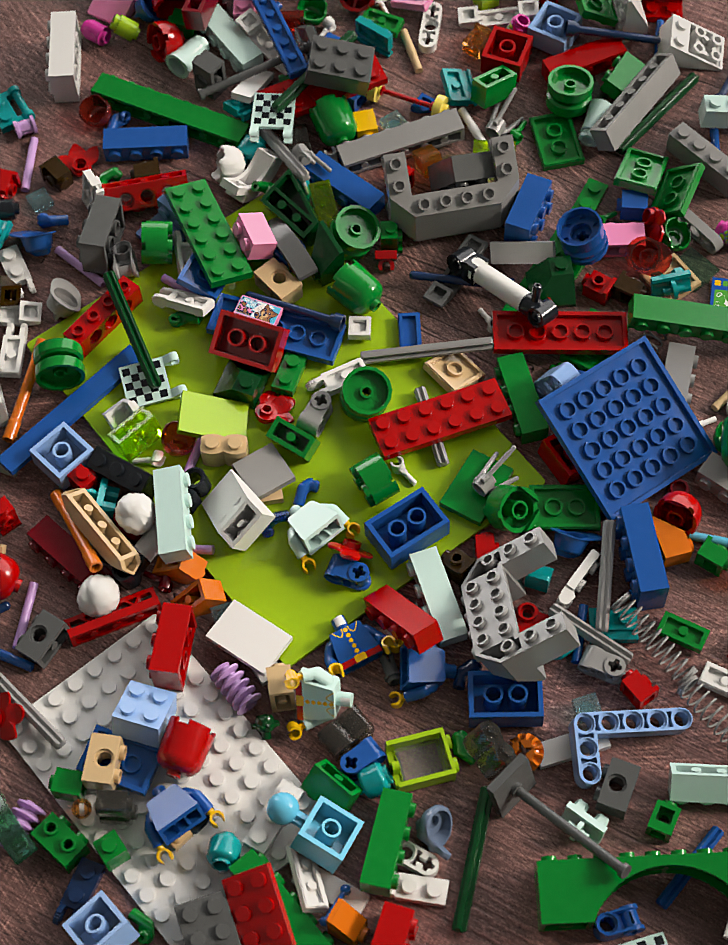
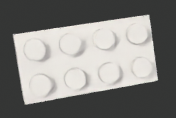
M76 11L51 12V21H47L50 36L47 37L49 52L46 53V63L49 65V68L45 69L46 81H50L49 93L50 95L53 94L55 103L80 102L82 37Z

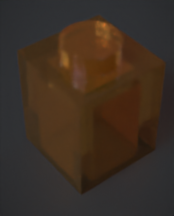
M432 144L412 151L416 170L425 179L429 178L427 167L441 161V153Z

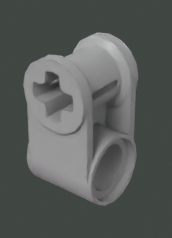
M128 241L116 243L112 250L113 271L117 279L119 280L123 275L127 278L132 276L135 278L139 277L137 258L131 243Z
M324 391L314 393L306 408L301 412L296 427L308 434L319 437L333 412L331 396Z
M587 645L577 668L586 675L616 685L622 681L621 677L625 674L626 663L620 656L604 651L598 646Z

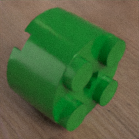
M142 221V264H173V221Z
M377 452L349 468L354 477V483L359 490L362 489L365 494L364 498L371 508L400 492L396 480L392 482L393 478L390 469Z
M506 484L498 485L489 494L483 508V514L487 517L491 526L497 530L511 533L526 532L532 529L538 521L540 509L537 507V502L539 501L536 494L527 487Z

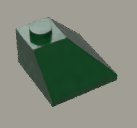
M324 220L319 222L311 256L318 268V272L311 276L314 281L318 280L322 287L334 282L333 276L344 265V252Z
M570 255L548 257L525 272L528 291L532 293L533 284L539 283L542 285L540 299L544 300L550 297L557 306V309L576 306L574 272Z
M229 359L213 392V396L248 403L249 408L255 409L272 372Z

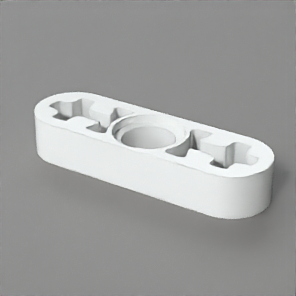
M432 2L427 12H423L418 47L425 54L433 53L437 48L442 20V6L437 2ZM432 11H435L434 18L431 17ZM433 25L436 28L434 30H427L425 27ZM427 38H430L429 45H426Z
M404 841L403 847L410 848L413 855L411 858L404 860L403 867L420 876L432 878L436 876L439 870L437 857L411 841ZM417 854H420L419 860L423 863L432 861L433 870L428 868L427 871H424L423 864L416 861L415 866L412 865L417 858Z

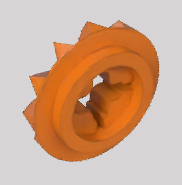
M518 734L514 739H510L508 747L505 748L507 752L506 760L510 764L517 757L516 755L522 752L521 747L523 745L524 748L531 749L526 753V757L529 760L532 771H534L543 760V745L532 734Z

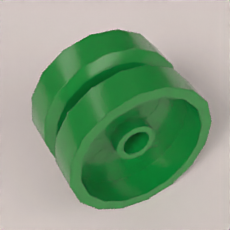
M562 65L553 69L548 76L545 100L548 109L554 114L565 118H575L585 114L592 100L594 80L591 73L583 67L576 65Z
M361 205L344 207L328 227L344 252V260L351 261L363 258L378 241L381 233L380 223L376 215Z
M53 338L39 343L34 348L35 381L40 387L52 391H63L79 386L84 381V357L80 343L68 338Z
M363 366L354 369L347 375L340 389L339 402L341 409L348 417L359 422H368L369 418L383 414L392 396L390 380L384 372L375 367Z

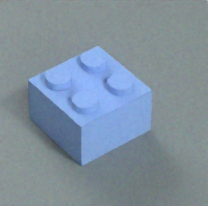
M546 0L528 26L527 34L533 36V47L555 56L570 49L578 35H574V37L564 36L565 21L575 20L576 23L582 26L583 17L573 10Z
M63 421L29 451L34 464L65 491L71 486L67 474L79 464L87 467L86 465L94 449Z
M130 680L112 714V735L159 748L169 718L176 714L177 693Z
M102 890L62 924V927L77 945H131L140 936Z

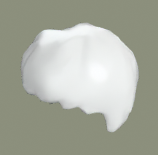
M222 145L217 153V169L211 176L216 182L221 183L222 178H235L245 171L246 166L243 153L234 146Z
M128 493L118 501L115 507V519L119 526L127 533L142 535L147 533L155 523L156 511L154 502L144 493Z
M102 574L90 575L86 578L79 588L77 595L79 610L93 618L111 613L117 608L120 601L118 584L109 575Z

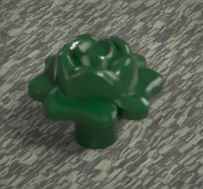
M273 715L256 716L255 723L251 724V729L261 732L262 740H268L272 738L271 731L275 727L280 726L279 720L273 719Z

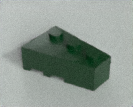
M288 168L260 201L271 213L285 222L295 234L312 247L315 243L320 220L296 176Z

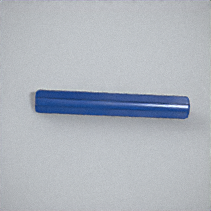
M712 826L692 853H697L696 850L702 848H711L713 850L724 835V832L719 827ZM676 874L657 898L656 903L666 910L691 877Z

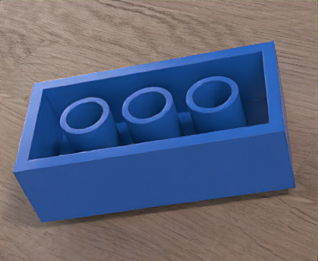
M649 502L620 506L619 515H616L615 539L620 541L621 547L618 548L619 558L625 562L626 568L623 569L625 582H629L631 588L628 590L632 594L629 600L631 602L636 599L634 605L637 608L642 606L643 609L641 611L663 608L670 587Z

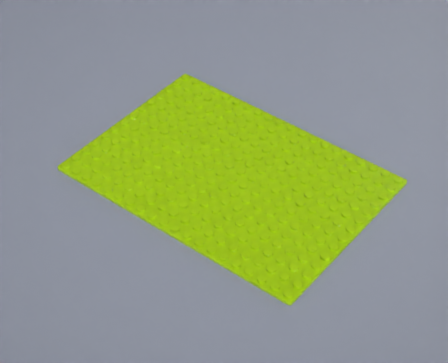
M265 193L227 216L225 219L229 227L233 229V224L236 222L239 213L262 212L266 221L275 218L276 216L260 201ZM295 234L297 238L305 244L307 252L310 256H312L314 245L310 247L297 234ZM174 250L173 264H151L139 272V277L135 278L132 276L129 278L140 286L143 299L132 311V315L151 359L162 357L170 352H177L180 360L179 364L165 366L170 389L184 384L187 391L213 396V392L229 361L228 358L208 353L213 335L207 333L206 327L213 312L210 311L202 317V322L199 325L187 323L180 327H173L170 325L168 318L177 311L166 306L164 308L157 307L151 300L154 294H159L161 288H172L161 282V277L164 274L175 280L179 276ZM270 259L247 260L254 272ZM254 273L252 278L225 285L221 292L240 298L247 291L267 296L255 284ZM312 276L302 280L303 297L296 301L294 305L328 315L335 313L346 315L345 325L347 330L333 366L307 359V365L292 397L295 399V406L289 412L294 418V422L291 423L292 425L296 426L301 412L306 408L312 397L311 395L325 388L323 384L319 389L309 392L305 387L308 381L319 377L322 373L360 358L362 351L399 347L398 320L382 303L375 312L370 311L367 314L361 315L371 316V340H348L349 316L359 315L350 312L327 293V287H332L335 281L322 287L318 280L314 281ZM98 299L29 341L27 347L30 352H33L38 338L45 340L64 338L63 333ZM122 322L83 359L85 379L79 386L63 390L67 397L129 344L131 345ZM432 357L365 364V366L375 367L384 372L390 380L392 396L383 414L417 403L414 389L421 386L426 388L429 399L448 393L423 369L424 363L432 359ZM272 372L263 393L271 390V385L277 373ZM122 382L83 415L84 419L109 450L131 463L132 458L152 457L155 450L163 451V456H166V459L160 468L154 467L150 463L134 464L153 474V470L180 465L184 470L197 441L196 437L177 434L181 398L141 407V412L139 413L143 419L140 421L134 420L121 431L115 433L102 413L121 399H126ZM340 392L331 396L333 412L325 424L319 437L313 436L321 443L310 462L269 439L266 434L273 422L270 424L260 423L255 416V409L248 408L246 437L248 439L249 455L273 443L294 474L296 481L282 488L284 502L265 505L275 515V518L246 551L232 549L217 532L203 505L200 504L196 511L191 514L194 521L191 535L194 537L195 545H214L215 553L213 555H197L208 561L205 569L214 580L221 581L224 592L232 602L235 599L293 637L292 642L279 657L281 663L285 665L290 664L292 667L327 642L329 635L336 632L331 624L334 618L343 615L348 625L366 614L364 610L366 605L363 598L386 584L395 591H398L414 579V576L410 577L407 572L406 563H408V560L393 570L389 568L365 536L364 523L423 487L450 521L449 534L427 547L436 546L440 558L446 550L452 551L455 547L458 548L490 525L486 517L479 527L440 507L439 502L473 449L489 457H492L494 452L497 451L499 455L495 460L498 461L513 446L495 425L443 441L449 460L447 466H437L431 446L401 455L404 459L405 469L417 481L415 486L402 474L393 473L390 462H393L394 465H400L397 457L385 460L392 473V482L396 480L400 492L371 508L364 498L365 494L362 489L359 490L354 483V477L349 468L375 452L381 457L382 455L368 422L355 421L348 417L341 409L339 402ZM517 449L503 463L514 469L511 478L519 477V480L510 485L527 488L529 485H545V479ZM200 454L195 467L201 468L212 484L210 492L200 498L202 502L232 467L226 464L219 467L206 466L203 464ZM307 478L318 480L320 488L316 493L310 491L307 494L305 504L309 501H315L319 504H335L349 517L348 521L350 523L356 522L360 525L361 530L359 534L354 529H350V531L355 535L354 540L362 543L361 549L373 555L372 559L361 557L358 562L366 564L370 571L371 585L365 591H356L343 585L333 584L324 578L325 571L333 554L340 553L337 550L330 549L327 544L329 542H343V539L347 538L345 534L346 528L314 554H306L308 558L314 559L316 563V570L312 564L308 563L305 565L308 574L303 572L302 560L296 557L289 546L287 534L290 528L287 522L290 517L289 510L294 506L293 502L298 485Z

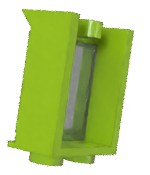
M443 727L385 741V754L387 755L386 758L396 790L410 792L456 780L459 764L456 757L452 758L450 749H452L451 738L449 734L445 735Z

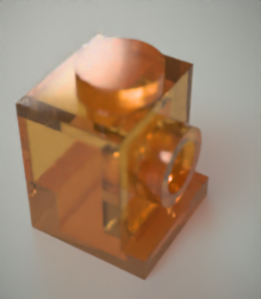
M476 22L473 30L463 40V51L469 56L480 60L492 29Z

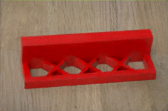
M152 586L120 598L117 608L102 617L95 619L81 613L63 621L70 627L67 632L73 647L146 620L153 614H157L158 610H162V607ZM149 595L152 596L151 598L140 602L141 598ZM123 605H127V606H128V607H125V608H123V609L118 610V608H119L120 606H123ZM78 622L83 623L81 625L71 628V625L76 624Z

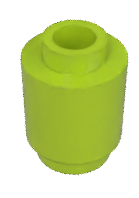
M115 14L109 26L113 33L128 41L136 40L141 31L138 28L139 23L122 14Z

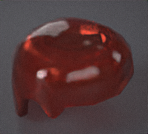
M98 94L87 96L78 107L80 118L93 128L103 127L112 116L111 105Z
M171 421L165 424L162 430V447L166 453L174 457H182L191 453L196 444V437L177 434L178 421Z

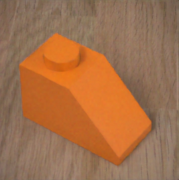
M653 516L664 567L667 568L689 562L692 552H694L691 538H687L684 530Z
M194 552L193 559L165 564L161 557L158 556L152 573L160 577L167 575L172 581L185 585L192 584L198 578L204 577L208 561Z
M198 578L170 602L191 605L196 618L214 612L227 600L220 580Z
M338 898L326 919L328 934L348 945H357L358 942L363 943L369 933L367 919L343 899Z

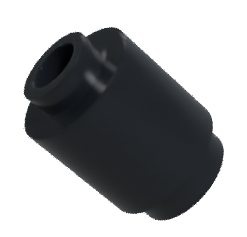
M14 198L1 199L0 220L17 219V215L20 214L19 203L15 202Z

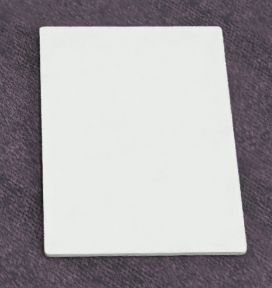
M153 614L32 704L65 738L66 744L61 749H55L25 717L20 724L15 725L17 738L9 740L51 795L52 793L48 789L50 776L52 774L55 775L56 767L76 770L96 724L112 730V714L130 680L154 686L152 679L149 678V670L146 669V661L148 655H152L153 651L151 638L153 632L157 633V614ZM192 654L190 656L184 690H164L177 693L175 716L180 717V722L188 724L191 719L210 728V734H216L199 773L192 777L181 776L180 780L167 776V770L159 765L145 797L116 786L115 792L87 788L83 804L55 799L79 831L88 839L95 851L93 842L115 829L127 848L131 859L111 872L144 914L154 921L155 928L169 945H185L174 906L224 890L221 880L231 877L229 871H217L208 863L206 855L211 837L224 831L233 833L242 844L241 858L251 850L243 845V839L281 780L285 779L302 789L300 787L302 783L269 744L262 740V736L257 730L251 729V723L244 715L238 716V711L233 710L232 704L227 702L226 697L221 694V689L216 687L215 682L210 679V675ZM172 784H177L181 788L188 787L200 790L213 804L215 811L223 812L225 822L221 817L215 816L212 820L218 825V828H213L209 820L207 825L197 834H193V837L178 851L170 844L167 846L163 843L164 847L174 855V859L171 860L168 852L163 853L161 857L165 864L163 865L157 860L158 850L153 848L144 830L146 814L149 812L146 804L154 798L152 791L156 786L163 785L167 789ZM304 791V795L298 803L299 810L309 815L317 801L310 799ZM292 823L284 825L265 855L269 863H271L274 873L276 871L279 872L289 864L285 846L288 842H293L301 829Z

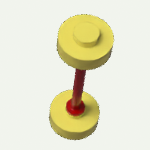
M384 85L376 86L372 90L367 91L366 94L367 100L375 103L380 96L386 94L430 108L431 116L450 108L448 97L440 94L432 103L385 89Z

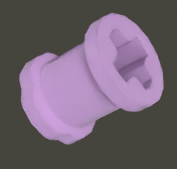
M32 115L28 119L12 122L18 139L32 132L38 133Z

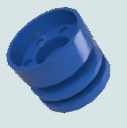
M587 207L572 208L559 219L556 226L557 236L565 256L570 255L573 264L587 266L603 258L608 250L609 243L601 217L596 211Z

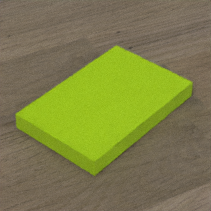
M183 390L180 399L177 434L201 438V436L207 434H218L224 437L231 434L246 436L249 404Z

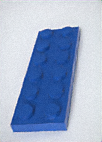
M225 293L220 294L206 327L207 333L214 334L221 309L234 312L240 297ZM283 311L277 324L279 327L290 330L283 353L297 354L307 357L308 360L331 366L335 362L347 330L345 325L342 332L334 331L327 323Z

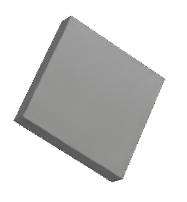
M273 443L232 464L236 474L260 500L296 481L294 474Z

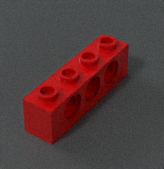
M185 169L102 184V188L104 189V196L120 198L123 194H129L132 197L129 201H122L124 214V211L133 210V212H141L145 208L152 206L158 208L157 199L162 194L164 195L162 192L164 187L188 183ZM145 190H149L153 193L148 198H145L141 195V193Z
M123 275L118 282L132 312L143 301L140 286ZM107 290L63 333L64 338L80 343L84 358L121 323L109 291Z

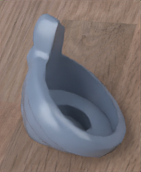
M439 804L424 811L422 816L416 821V837L422 843L428 845L430 852L437 853L447 861L451 857V853L443 846L448 841L452 831V816L447 807Z

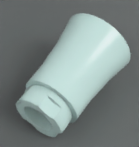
M195 35L176 51L167 55L166 64L170 71L179 78H187L193 69V59L205 49L209 51L208 41L204 37Z
M592 99L590 101L588 112L578 137L583 145L596 147L590 129L612 105L610 102L603 99Z

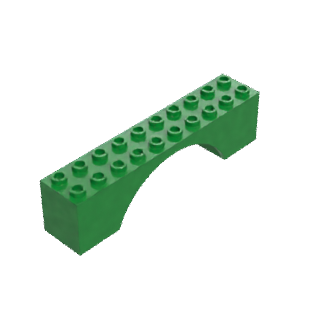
M728 847L723 848V852H712L711 848L697 849V853L687 854L686 850L683 849L670 851L671 854L660 855V851H647L645 856H634V852L619 853V857L615 858L623 864L628 863L632 867L629 875L624 879L617 876V872L594 854L593 858H582V855L575 854L568 855L567 859L557 860L556 856H543L540 861H536L534 867L538 932L590 929L595 922L600 907L615 891L633 880L649 875L682 874L690 876L715 888L728 899Z

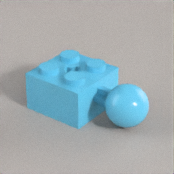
M276 793L267 803V814L271 821L278 825L292 823L301 828L290 847L334 874L364 824L362 820L323 796H320L309 815L299 810L297 799L290 793Z

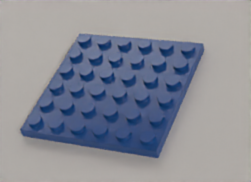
M643 336L535 402L607 520L616 519V515H619L620 506L641 503L706 461L712 452L718 453L646 336Z

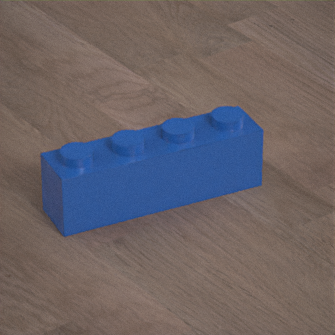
M187 125L103 129L105 161L153 160V157H157L158 160L189 158Z
M319 151L315 155L332 169L331 172H328L317 162L314 165L310 163L304 166L309 172L310 185L320 189L325 196H330L336 200L340 206L361 205L368 208L375 215L385 207V194L323 152Z

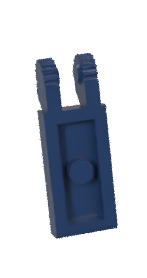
M85 857L81 858L60 901V905L53 916V924L59 925L62 922L67 909L74 911L71 914L72 916L93 897L106 871L104 865Z

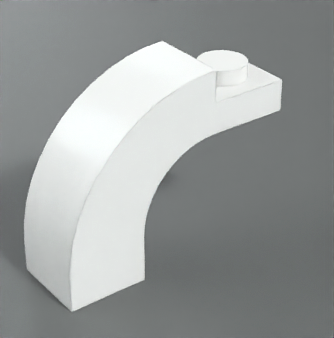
M257 148L246 170L238 177L222 178L220 186L226 189L225 192L242 203H247L261 193L252 190L253 181L271 182L282 160L275 152L268 148Z

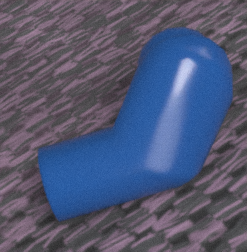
M122 111L112 115L107 128H119L127 125L130 122L131 114L128 111Z
M40 213L37 216V224L42 228L69 224L68 215L48 216L46 213Z
M307 478L300 483L296 490L293 505L303 507L307 494L310 491L315 493L319 491L320 482L313 480V478Z

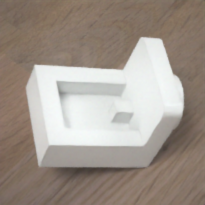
M125 398L102 413L115 433L121 431L134 420L140 421L143 419L139 413L141 409L134 400L131 401Z

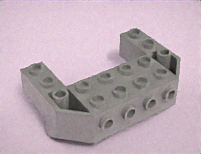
M540 526L478 558L461 585L463 595L461 602L466 609L464 617L470 628L468 636L474 647L471 649L473 657L477 662L481 661L493 675L517 682L543 681L547 679L544 664L581 646L576 627L562 611L519 632L513 602L526 595L522 577L557 560L554 544Z

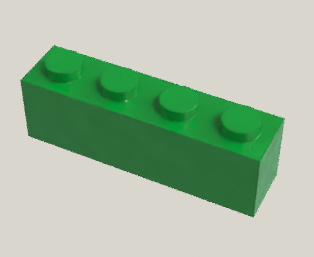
M523 352L498 357L493 372L496 381L500 380V389L513 414L514 424L512 427L515 437H519L521 445L544 440L548 437L549 426L535 404L539 397Z
M383 787L359 882L360 891L390 898L392 889L397 890L400 875L396 874L398 865L403 866L406 852L402 850L404 841H409L411 827L408 826L409 818L414 819L417 803H413V793Z

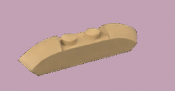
M77 488L63 492L61 498L67 513L102 558L114 568L134 575L141 563L139 553L85 488Z

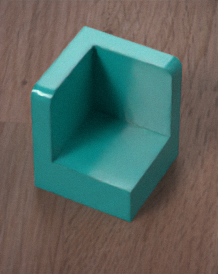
M543 566L526 575L524 587L547 593L554 568Z

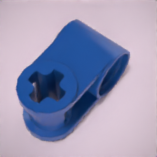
M333 554L324 574L326 580L356 591H365L370 587V571L366 564L344 559L339 554Z
M369 736L341 757L340 771L353 782L357 781V773L374 762L382 764L387 755L375 740Z
M627 904L618 909L600 914L593 926L595 938L602 942H609L643 932L646 928L640 922L636 911L638 909L637 904ZM600 923H608L612 927V931H603Z

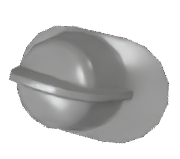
M62 278L52 280L50 294L46 301L47 307L53 312V318L55 320L60 317L68 318L81 309V294L78 289Z

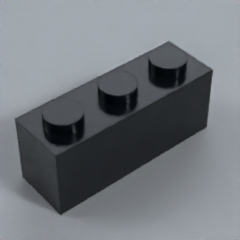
M96 446L86 465L87 467L135 493H144L151 500L153 499V474L106 449Z

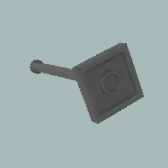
M302 25L296 28L302 42V46L299 49L302 54H306L308 57L312 37L316 33L312 25ZM277 56L204 89L198 88L199 98L203 101L206 99V96L282 64V61Z
M522 753L487 786L486 789L495 813L501 818H504L520 800H523L617 872V876L621 879L629 875L632 867L628 863L623 864L529 793L536 785V781L529 760Z

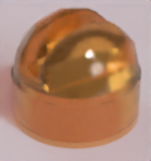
M84 798L75 800L71 808L72 814L77 819L83 820L88 818L92 812L91 803ZM84 803V816H80L79 804Z

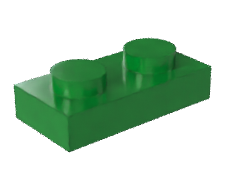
M371 7L365 10L362 15L380 27L388 29L393 33V38H397L404 25V18Z
M589 178L572 208L587 207L597 211L608 191L609 185Z
M286 352L271 385V391L293 397L307 365V357Z
M665 611L657 630L662 629L658 636L663 638L669 636L667 640L698 654L701 653L711 631L668 611Z

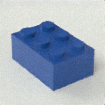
M527 173L505 221L504 241L538 240L536 235L538 231L542 232L546 221L544 219L545 215H550L553 203H551L554 195V190L551 189L552 180Z
M421 487L366 521L364 529L367 539L389 568L393 570L407 561L409 554L424 550L448 535L450 532V521L427 491Z
M468 671L469 728L543 726L542 681L517 682L493 675L490 671Z

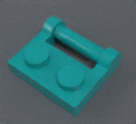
M17 85L10 86L7 91L0 94V130L3 134L14 129L13 121L19 122L28 119L30 115L35 119V113L25 103L21 96V90ZM10 100H15L22 115L17 116L9 103Z

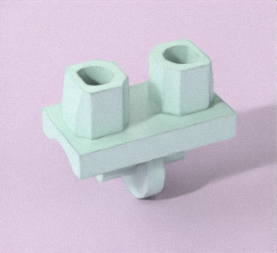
M578 799L575 803L570 801L566 805L561 817L599 845L607 830L606 826L609 819L603 814H597L594 818L587 813L590 807L582 799Z

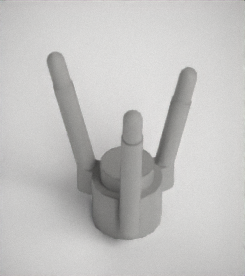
M516 87L513 88L497 117L496 115L501 103L499 102L495 105L490 120L485 127V132L489 137L507 135L524 120V117H520L506 128V122L502 119L517 91Z
M301 143L293 147L291 152L303 166L310 163L314 165L317 162L328 172L332 171L305 144ZM306 181L304 183L301 182L305 194L308 195L309 190Z
M515 445L488 471L499 455L497 451L494 452L479 475L473 479L472 486L478 494L485 497L496 488L494 485L496 479L493 474L516 449ZM515 476L499 485H510L519 480V477Z

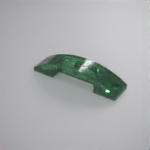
M0 790V843L15 864L19 865L37 851L38 848L21 826Z

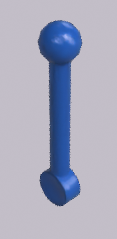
M345 884L341 886V893L339 894L333 905L330 907L326 915L322 916L319 919V924L321 926H327L326 919L328 918L338 898L343 899L344 896H347L351 893V888L349 885Z

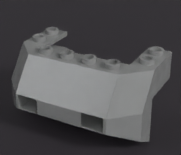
M513 135L490 138L491 140L487 141L489 151L492 154L495 172L494 182L412 195L405 152L383 155L381 161L388 202L385 204L388 221L397 223L398 229H402V234L414 242L500 228L507 219L519 193V172Z

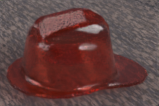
M642 236L635 238L629 243L625 252V258L628 265L633 269L654 277L663 274L670 267L672 252L665 244L650 237Z

